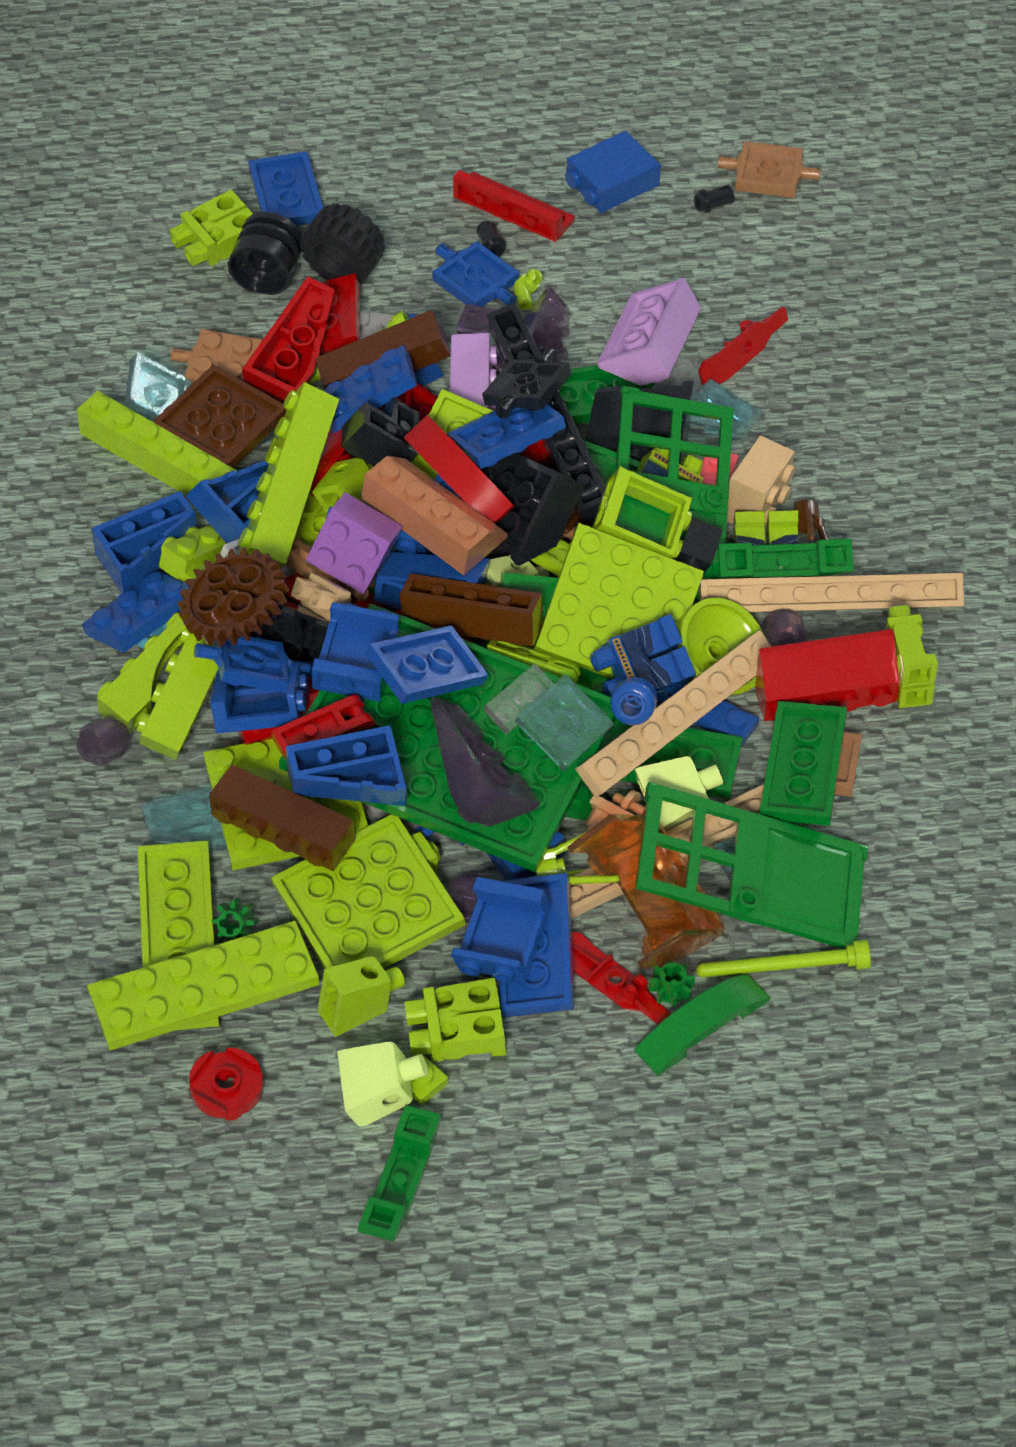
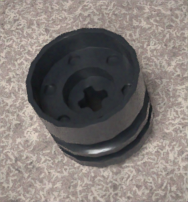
M270 212L252 214L245 219L227 263L230 275L237 284L250 292L267 295L281 293L287 288L301 254L300 239L303 234L292 221L279 214Z

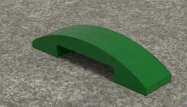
M852 539L818 540L817 543L752 545V543L718 544L720 578L819 577L854 572Z
M748 974L723 981L699 994L672 1013L639 1043L634 1052L659 1076L684 1059L688 1049L737 1016H740L742 1019L769 1002L770 997Z
M405 1105L394 1133V1144L373 1197L368 1199L357 1227L358 1232L393 1242L396 1240L410 1213L426 1170L438 1132L441 1114Z

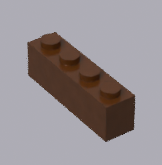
M427 311L315 358L323 388L326 389L328 385L335 381L344 380L352 375L360 366H368L380 359L386 351L397 349L402 345L410 354L414 371L451 357L444 329L434 311Z
M411 573L400 593L402 616L435 629L452 625L456 632L463 636L534 646L542 627L541 593Z
M232 764L209 794L211 815L218 821L243 829L254 838H262L269 841L284 852H293L306 858L309 863L317 867L323 866L334 871L355 841L353 819Z

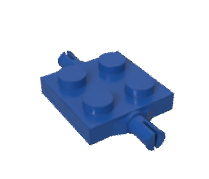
M476 241L466 249L459 251L451 250L444 243H441V246H437L435 254L446 261L432 271L433 281L476 312L494 299H499L506 305L517 302V297L507 291V289L512 287L517 279H519L520 272Z
M241 636L238 638L235 646H233L230 639H227L223 647H219L215 640L213 642L214 646L197 643L194 649L195 658L214 660L218 665L221 682H226L233 686L243 685L259 688L266 692L287 693L292 663H299L301 674H307V677L310 674V664L291 661L284 652L282 642L250 637V641L247 642Z

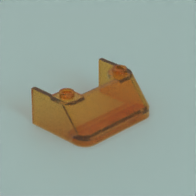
M610 814L567 846L570 853H587L589 856L587 858L588 864L596 874L606 876L618 875L620 877L617 884L648 933L642 939L644 957L637 962L639 967H662L668 963V960L675 962L723 935L724 926L716 912L635 889L645 815ZM659 823L658 833L668 835L663 826ZM656 846L652 879L684 888L687 865L680 853ZM697 883L696 891L704 893L699 884Z

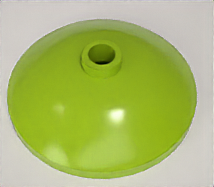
M707 598L690 607L682 617L678 632L683 642L678 648L685 646L696 673L693 678H696L758 630L762 632L754 617L739 604L724 598ZM756 676L730 696L740 695L754 688Z

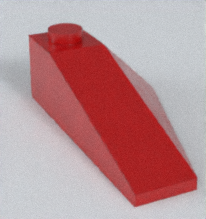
M307 276L242 368L244 382L277 401H285L291 390L296 391L304 382L309 383L314 376L317 364L315 358L319 357L335 289Z

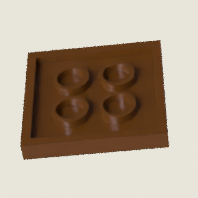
M213 364L152 422L234 468L276 428L280 419L285 416L287 409L283 408V403Z

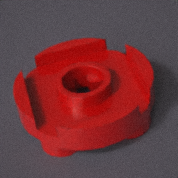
M225 1048L226 1052H218L214 1054V1051L207 1052L194 1063L190 1070L191 1099L199 1110L209 1116L236 1120L242 1114L253 1109L263 1094V1075L260 1071V1066L251 1054L238 1048ZM229 1078H233L232 1087L220 1088L218 1083L220 1079L227 1081Z

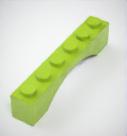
M179 612L169 619L166 629L159 636L154 635L146 642L143 652L136 659L130 658L123 665L120 675L113 682L107 681L97 693L98 712L127 735H130L138 727L145 712L151 714V698L156 682L173 652L175 653L184 645V643L179 641L185 628Z

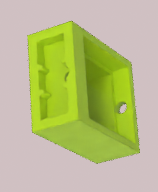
M619 467L608 478L592 528L663 556L676 559L683 540H680L681 532L687 528L692 517V512L688 511L692 498ZM625 494L670 514L661 545L615 525Z

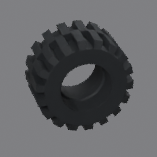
M333 203L331 206H324L305 230L300 239V251L304 253L303 258L310 264L309 267L316 271L321 278L330 280L356 273L359 283L362 284L383 256L385 251L383 242L385 240L383 235L379 233V227L371 222L372 219L369 216L363 215L357 208L352 209L349 205L343 204V206H340L338 203Z

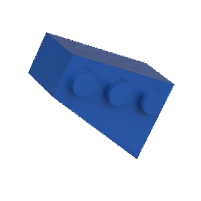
M179 491L91 528L95 555L121 593L135 587L148 574L161 569L158 566L163 542L170 536L178 539L184 536L189 528L197 527L196 513L182 492Z
M391 552L377 575L373 601L401 610L400 593L410 573L485 585L490 559L483 558L463 576L437 555Z

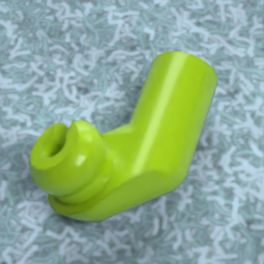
M530 269L526 274L517 279L513 285L519 310L531 309L533 307L531 295L539 288L543 280L541 272L537 269Z

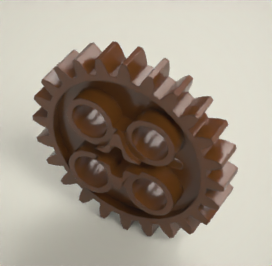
M243 548L240 554L236 555L233 549H230L226 558H223L219 553L216 554V562L213 564L205 560L204 565L206 568L203 571L194 569L193 572L196 578L185 580L189 589L179 592L183 600L177 602L181 610L179 616L190 634L193 633L197 641L204 639L207 645H211L216 640L219 647H223L226 640L230 639L233 646H235L238 638L241 636L247 642L250 641V633L252 631L261 635L262 629L260 626L262 624L273 625L270 616L281 615L282 612L278 605L287 603L283 594L289 592V589L285 584L287 579L278 562L272 560L268 553L262 556L260 551L255 549L249 554L248 550Z

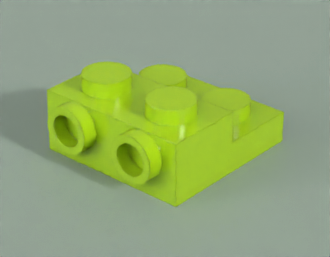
M207 525L200 529L193 526L187 530L184 536L178 539L170 536L163 542L158 567L182 582H185L186 579H195L196 575L193 570L199 569L203 571L206 568L204 565L205 560L210 561L212 564L216 562V554H220L223 546L227 543L210 526Z

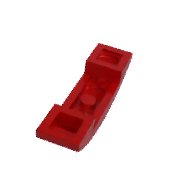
M428 415L403 437L465 503L492 523H498L515 507Z

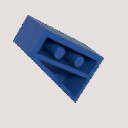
M265 460L239 471L234 470L211 480L200 481L186 495V498L226 543L239 539L242 531L246 527L248 528L250 518H247V513L252 502L258 498L260 491L256 490L259 478L263 472L267 471L269 465Z
M391 725L286 746V766L292 792L300 796L405 806L407 790Z

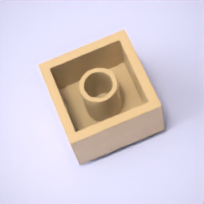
M761 435L730 478L727 522L733 524L734 512L764 511L765 525H767L768 511H777L776 507L778 504L784 505L790 496L792 487L788 486L796 470V466L792 465L795 451Z

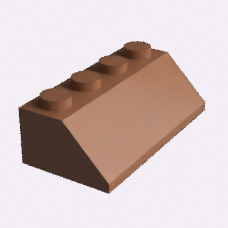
M386 456L365 474L361 500L373 509L401 524L404 532L463 576L507 538L508 534L405 458Z

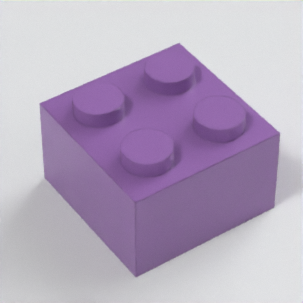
M345 492L331 508L306 561L358 592L365 594L377 578L403 526Z

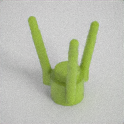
M595 827L554 848L548 849L536 871L537 876L567 873L570 884L612 883L620 880L618 875L574 876L587 869L566 871L564 859H556V855L601 833L600 827Z

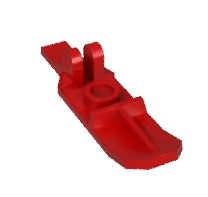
M781 306L771 316L761 321H742L739 324L742 333L732 341H725L722 350L702 362L698 370L701 384L713 388L727 381L765 348L770 336L788 321L786 308Z
M572 932L574 973L621 1008L640 1011L658 1025L672 1014L662 1005L658 1004L650 994L648 982L642 975H633L614 961L612 955L607 956L596 948L582 933ZM618 977L622 981L620 983H612L609 979Z

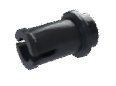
M724 185L710 191L702 189L699 190L698 194L694 195V205L699 212L709 213L712 208L734 202V192L729 185Z
M483 221L476 229L483 246L496 256H502L506 248L505 240L498 235L493 222L490 224V221Z

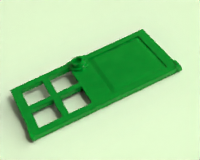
M621 387L616 470L619 467L629 470L630 443L669 450L667 477L640 472L634 473L692 498L688 510L692 512L691 518L722 529L723 532L719 544H725L733 408L642 392L640 389L633 387ZM633 405L670 411V437L665 438L631 432ZM682 414L720 420L718 447L682 441ZM680 452L718 459L716 485L678 479ZM625 494L615 525L661 545L670 514ZM718 547L711 566L702 576L701 580L723 579L720 578ZM699 590L697 591L695 602H699Z
M648 782L645 788L644 801H646L635 889L845 949L846 945H852V941H858L863 871L868 853L867 845ZM662 801L694 810L690 842L658 833ZM706 814L737 822L734 854L702 846ZM656 846L688 855L684 888L652 879ZM700 859L732 868L728 900L696 891Z

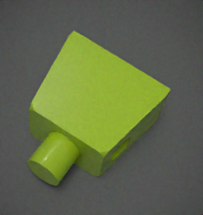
M359 457L338 461L332 465L312 493L327 513L329 507H333L345 492L365 503L361 500L365 474L373 466Z
M372 956L324 969L317 1011L333 1035L337 1037L386 1012L390 992L404 987V976L398 967L385 971L378 960Z

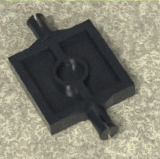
M548 347L545 348L544 352L536 359H511L483 392L484 404L498 406L495 409V413L501 419L503 417L506 419L515 408H528L533 411L543 410L571 375L569 363L553 362L557 357V352L551 347L550 349Z

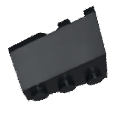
M694 380L683 381L682 385L667 386L666 383L654 384L653 388H642L640 391L692 400ZM621 387L596 389L586 441L617 453ZM633 405L631 432L665 438L670 437V411ZM682 414V441H688L691 415ZM630 443L629 458L641 462L642 458L654 448ZM680 452V456H679V464H680V465H681V463H682L684 457L687 456V453H682V452Z
M513 453L499 460L497 464L488 467L485 475L515 506L495 524L508 534L507 538L500 545L511 554L510 558L514 564L521 566L555 548L579 502L585 485L517 453Z
M287 601L285 604L278 605L282 612L281 615L270 616L273 622L272 626L262 624L260 626L262 634L260 635L255 632V638L282 642L284 652L289 659L314 662L315 658L319 659L330 621L306 607Z

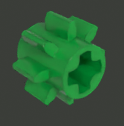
M240 897L231 900L230 906L225 902L218 905L217 908L221 914L212 919V923L217 924L220 931L217 935L218 938L226 936L230 937V940L240 938L241 935L253 934V931L250 929L251 926L260 922V919L254 917L252 911L254 905L246 906L241 904Z
M668 960V963L661 968L658 966L654 967L653 978L650 979L649 991H657L658 1004L664 1001L671 1003L672 1007H676L677 1002L681 999L685 1001L690 1000V989L694 988L695 976H687V964L681 965Z

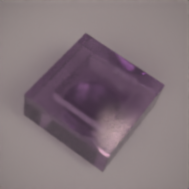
M466 304L457 324V334L490 333L486 314L495 310Z

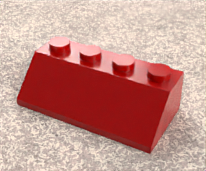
M892 629L760 648L758 650L755 692L764 721L775 720L778 701L847 707V712L853 711L858 707L871 705L883 707L891 702H897L899 673Z

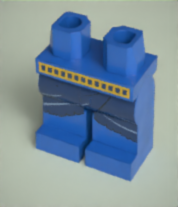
M671 614L638 629L610 638L601 648L589 656L596 672L609 667L612 670L614 679L602 684L604 695L609 697L612 696L619 682L628 677L637 676L644 678L653 685L656 692L686 683L696 675L685 646L676 649L683 641Z

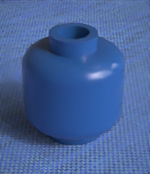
M637 676L628 677L620 681L615 687L610 699L611 711L615 718L624 724L640 725L648 721L654 713L658 701L657 692L646 679Z

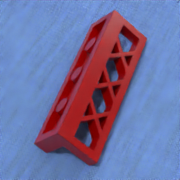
M459 170L453 176V198L556 242L575 221V216L473 171L471 174Z

